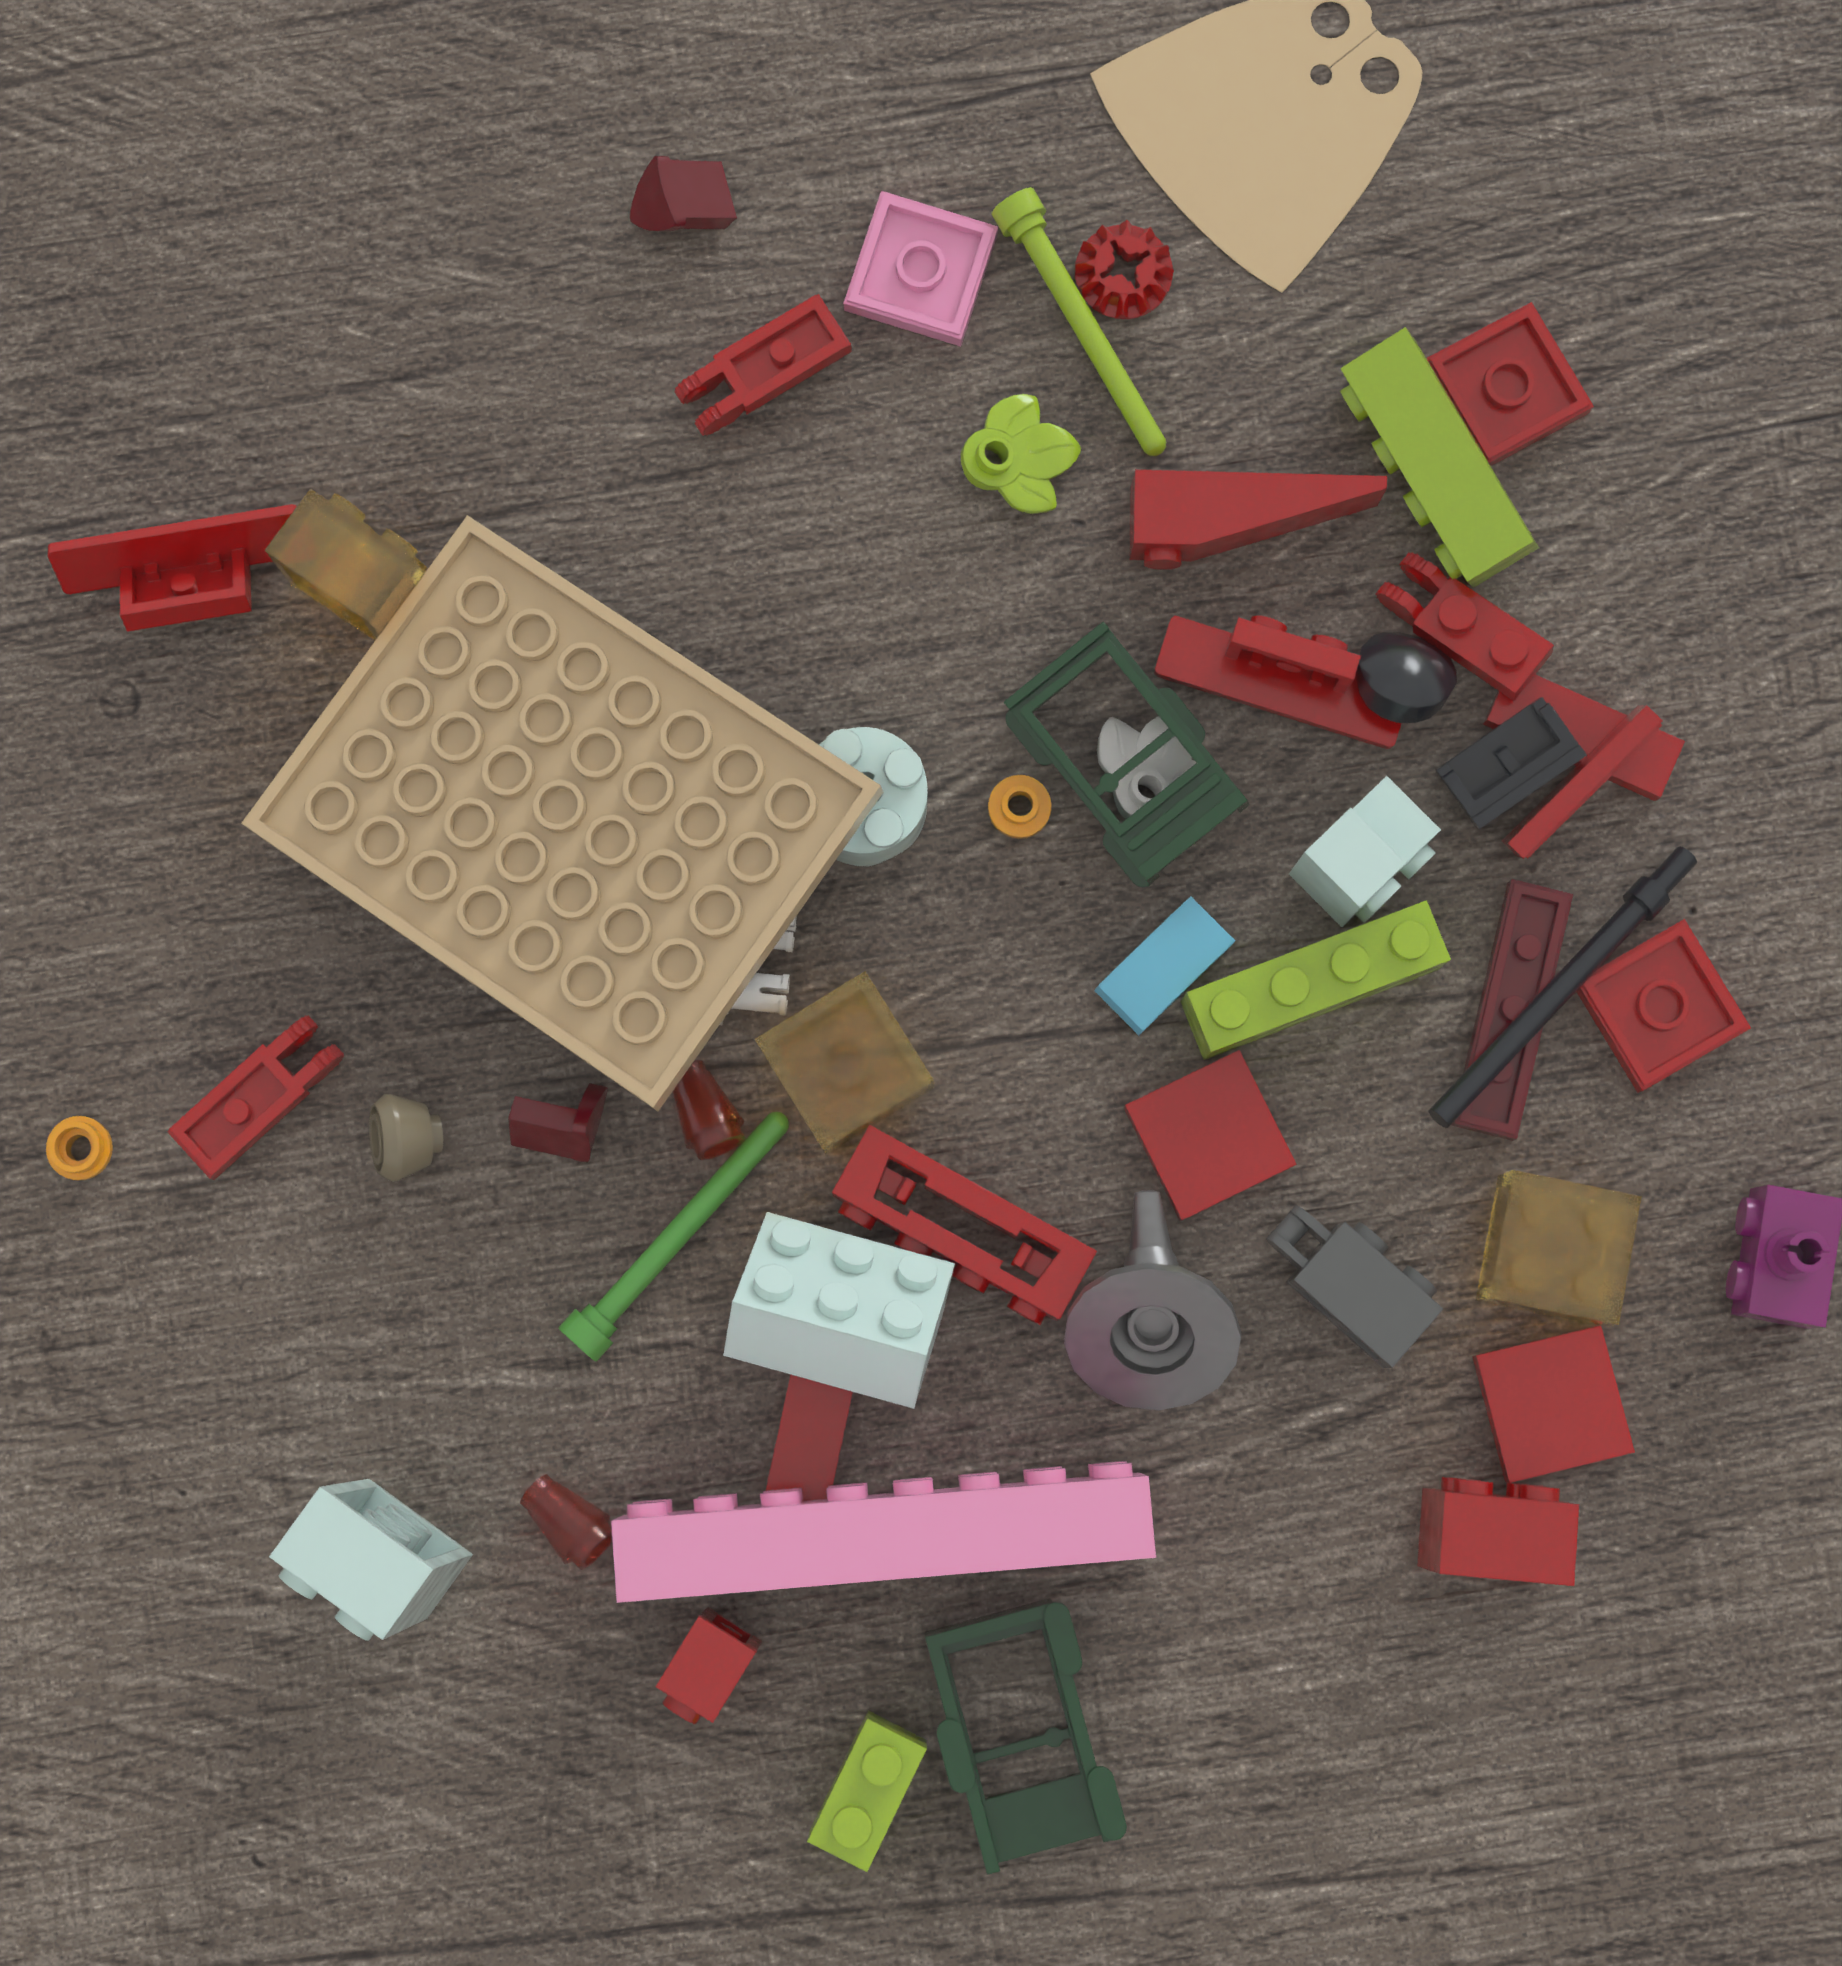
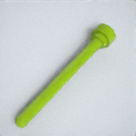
M1030 187L1010 195L1000 202L991 213L1003 236L1012 237L1015 244L1022 243L1143 451L1149 456L1162 454L1166 448L1164 435L1044 232L1047 226L1043 218L1046 209L1034 188Z

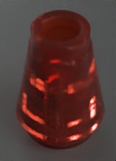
M695 1060L674 1088L673 1095L686 1148L694 1149L699 1160H709L728 1153L743 1143L745 1136L741 1127L745 1121L710 1071L707 1070L702 1060Z
M547 1474L537 1479L520 1500V1504L528 1510V1514L564 1564L573 1562L580 1570H584L592 1565L613 1542L612 1526L608 1523L610 1515L559 1482H555Z

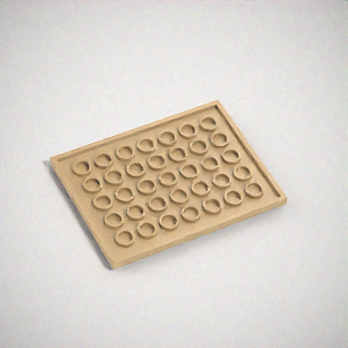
M467 515L241 824L658 1112L883 794V789L877 782Z

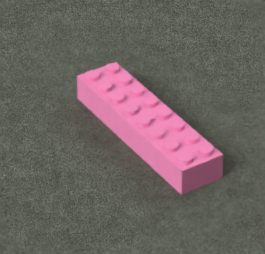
M1117 1461L1088 1464V1477L1066 1478L1065 1468L1059 1466L1024 1469V1482L1000 1484L997 1472L958 1475L959 1487L933 1489L932 1477L893 1480L894 1493L868 1495L867 1483L830 1485L826 1488L827 1499L803 1501L802 1488L763 1491V1493H760L761 1504L738 1506L737 1493L699 1496L697 1499H693L694 1509L673 1511L672 1499L633 1502V1504H627V1515L611 1520L617 1603L1156 1558L1149 1476L1139 1472L1133 1473L1132 1463Z

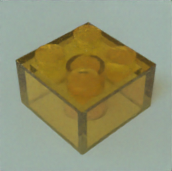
M310 488L265 551L291 585L375 642L428 568L415 557L418 551L409 542L389 529H386L381 536L378 535L370 526L363 522L366 515L347 499L334 493L328 501Z
M866 971L755 1038L759 1050L824 1155L829 1154L866 1131L869 1125L874 1126L934 1088L932 1076Z
M1516 1170L1498 1175L1475 1301L1596 1326L1601 1325V1327L1619 1325L1642 1196Z

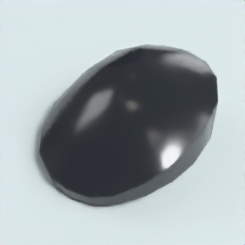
M1382 632L1373 635L1361 647V658L1356 671L1359 693L1367 707L1382 718L1396 723H1417L1430 719L1442 709L1457 684V670L1452 659L1422 638L1401 632Z

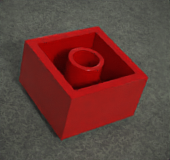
M1451 1477L1441 1478V1489L1422 1488L1418 1567L1445 1575L1574 1586L1579 1504L1559 1501L1560 1488L1506 1483V1495L1493 1494L1494 1482Z

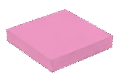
M881 191L843 303L844 311L961 347L995 245L998 226Z

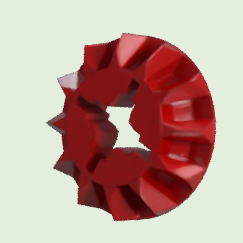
M1125 220L1120 225L1109 227L1101 225L1095 234L1087 241H1083L1075 263V280L1083 299L1097 312L1115 319L1138 318L1157 308L1169 292L1174 273L1169 245H1164L1155 236L1151 227L1143 229L1133 226L1128 220ZM1114 250L1118 255H1122L1126 262L1142 260V263L1135 268L1136 289L1132 282H1128L1122 274L1114 277L1111 275L1107 276V273L1111 272L1114 268Z

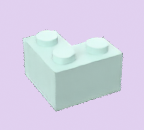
M1386 776L1353 809L1350 807L1304 852L1289 875L1341 927L1354 915L1365 923L1401 887L1393 878L1399 871L1409 880L1436 854L1428 843L1441 829Z

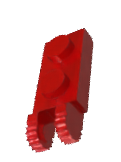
M817 294L713 355L714 361L697 370L686 379H683L674 392L681 403L688 404L710 393L725 380L732 394L704 410L695 420V425L703 436H708L734 422L743 412L746 415L851 353V343L820 295Z
M1408 552L1399 564L1401 566L1400 569L1404 571L1403 573L1410 580L1418 583L1419 586L1433 594V599L1424 609L1412 595L1389 582H1384L1375 594L1377 595L1376 598L1390 612H1394L1396 616L1413 627V633L1434 645L1461 666L1515 701L1551 656L1554 645L1457 579H1451V577L1448 579L1431 562L1426 561L1418 554Z
M305 1015L303 1018L301 1017L298 1021H295L294 1024L268 1046L262 1044L167 1131L209 1179L215 1180L304 1100L310 1094L309 1088L324 1079L343 1060V1052L335 1044H332L320 1050L295 1075L282 1063L281 1060L306 1044L312 1038L313 1033L316 1032L318 1025L309 1015Z

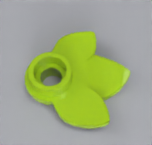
M1019 394L999 401L990 409L986 417L984 429L973 433L965 442L961 451V465L966 478L975 487L983 490H998L1007 503L1018 511L1029 514L1045 513L1055 510L1057 506L1055 491L1050 479L1061 475L1073 465L1081 452V447L1076 439L1065 429L1051 423L1040 424L1038 399L1033 395ZM985 450L996 453L1002 460V464L991 463L985 456Z

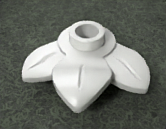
M1158 716L1147 723L1140 733L1119 719L1110 717L1103 725L1098 737L1097 757L1100 767L1105 773H1114L1165 732L1168 727ZM1176 737L1172 738L1119 781V786L1113 792V796L1119 813L1125 819L1152 799L1144 797L1139 792L1138 785L1148 787L1156 796L1196 764L1194 760H1191L1192 757Z

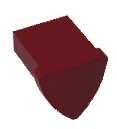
M668 156L653 157L637 185L630 210V221L636 226L649 231L726 229L737 219L722 161L670 160Z
M589 1083L578 1109L515 1096L508 1117L511 1146L588 1163L604 1109L608 1087Z

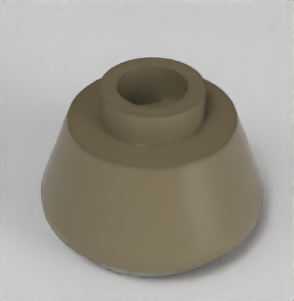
M384 1094L371 1106L369 1116L371 1155L375 1170L382 1177L391 1182H397L430 1166L433 1153L442 1152L443 1129L441 1119L438 1114L430 1115L426 1104L392 1094Z

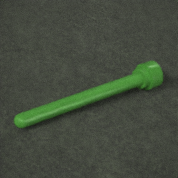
M781 1112L768 1114L595 1307L588 1304L581 1312L574 1309L558 1329L592 1360L597 1362L613 1344L609 1339L617 1330L613 1324L782 1138L789 1128L788 1118Z

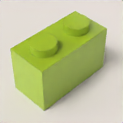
M868 1710L810 1828L807 1842L868 1872L927 1750V1740Z

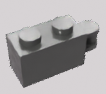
M1295 1205L1266 1238L1267 1242L1297 1268L1286 1283L1382 1368H1393L1443 1310L1432 1299L1433 1295L1437 1292L1433 1284L1411 1266L1407 1265L1403 1271H1400L1382 1255L1388 1249L1386 1243L1360 1222L1354 1228L1346 1222L1335 1225L1329 1232L1307 1211ZM1308 1231L1320 1244L1305 1258L1294 1246Z

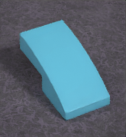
M1190 896L1120 963L1094 991L1139 1036L1194 981L1232 946L1235 940Z

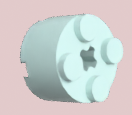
M856 727L832 732L819 745L880 784L883 789V794L879 801L876 802L836 860L854 866H872L883 863V861L893 858L909 848L923 828L927 813V779L921 759L906 742L894 734L881 729Z

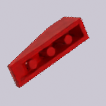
M1135 469L1130 492L1129 560H1144V566L1151 569H1175L1182 565V561L1192 562L1377 507L1387 489V476Z

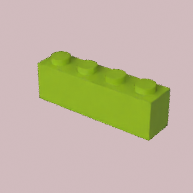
M1406 327L1340 368L1349 382L1348 386L1340 390L1343 398L1358 422L1367 417L1371 419L1381 436L1371 444L1388 473L1391 475L1400 469L1412 488L1411 491L1403 495V498L1419 525L1424 527L1431 522L1444 542L1434 550L1451 579H1457L1463 575L1472 587H1476L1539 548L1414 337Z
M1426 900L1188 991L1180 1002L1202 1058L1206 1060L1435 972L1448 963L1451 958Z

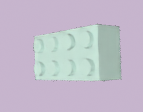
M370 1479L319 1487L269 1557L283 1567L278 1576L285 1584L308 1599H313L317 1593L322 1595L340 1609L335 1615V1619L356 1636L369 1641L373 1634L384 1640L426 1620L473 1554Z

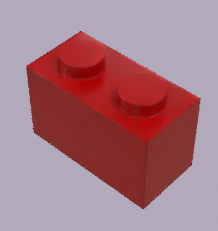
M707 1607L698 1616L656 1685V1688L667 1694L662 1704L690 1723L697 1724L701 1716L713 1723L762 1641Z

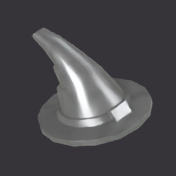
M1141 1190L1134 1193L1129 1253L1125 1258L1124 1267L1110 1270L1083 1288L1068 1310L1064 1345L1074 1372L1095 1393L1125 1407L1159 1411L1193 1404L1218 1389L1236 1366L1241 1330L1233 1305L1210 1280L1178 1265L1177 1258L1171 1247L1160 1192Z

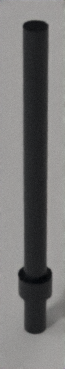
M1681 846L1677 847L1650 877L1641 876L1623 895L1625 903L1428 1110L1435 1122L1444 1128H1448L1643 920L1652 921L1670 901L1668 894L1697 864L1695 856L1689 850Z

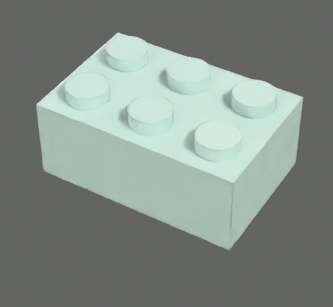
M767 1212L732 1301L723 1356L914 1409L942 1320L955 1263Z

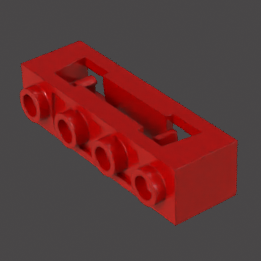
M871 1125L868 1126L832 1191L833 1197L843 1202L837 1212L869 1231L872 1230L876 1221L899 1233L894 1242L899 1248L930 1257L932 1253H935L949 1262L955 1263L952 1274L953 1278L982 1294L985 1293L989 1284L1012 1296L1007 1305L1009 1309L1040 1326L1046 1316L1055 1321L1061 1319L1097 1253L1095 1249ZM891 1160L927 1180L924 1184V1189L1013 1239L1020 1232L1057 1253L1056 1256L1051 1259L1036 1251L1030 1245L1024 1242L1021 1244L1011 1265L1038 1279L1031 1286L1000 1269L1002 1260L918 1213L910 1210L908 1215L905 1216L876 1200L875 1198L879 1190L897 1202L906 1205L916 1187V1182L887 1168L889 1161Z

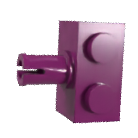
M1763 1185L1750 1189L1749 1197H1743L1740 1201L1736 1215V1233L1743 1236L1739 1261L1734 1260L1731 1263L1726 1280V1296L1729 1299H1733L1731 1315L1805 1329L1826 1328L1842 1223V1198L1774 1185Z

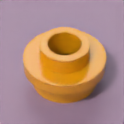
M1013 775L1003 779L994 787L989 797L988 813L991 822L998 831L1011 838L1022 839L1037 834L1045 827L1051 814V799L1047 789L1038 780L1026 775ZM1017 795L1027 797L1032 804L1031 811L1024 816L1013 814L1008 808V802L1012 797Z
M73 1116L59 1122L52 1129L46 1143V1155L51 1167L59 1175L72 1180H87L100 1174L108 1165L113 1151L112 1139L108 1130L97 1120L86 1116ZM86 1137L91 1144L90 1153L85 1159L77 1161L71 1152L72 1145L78 1138Z

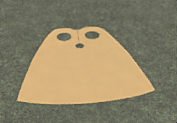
M1248 0L1199 18L1110 61L1090 73L1099 96L1115 126L1136 157L1167 196L1201 232L1232 260L1281 293L1303 271L1361 197L1400 133L1419 93L1422 81V69L1419 61L1401 40L1388 38L1375 28L1371 20V7L1365 0ZM1324 2L1338 3L1349 14V27L1343 35L1337 38L1322 37L1312 27V13L1318 5ZM1382 57L1389 59L1398 69V83L1388 93L1376 94L1370 92L1361 82V69L1372 58ZM1325 65L1330 68L1332 78L1329 83L1319 85L1313 82L1310 77L1313 67Z

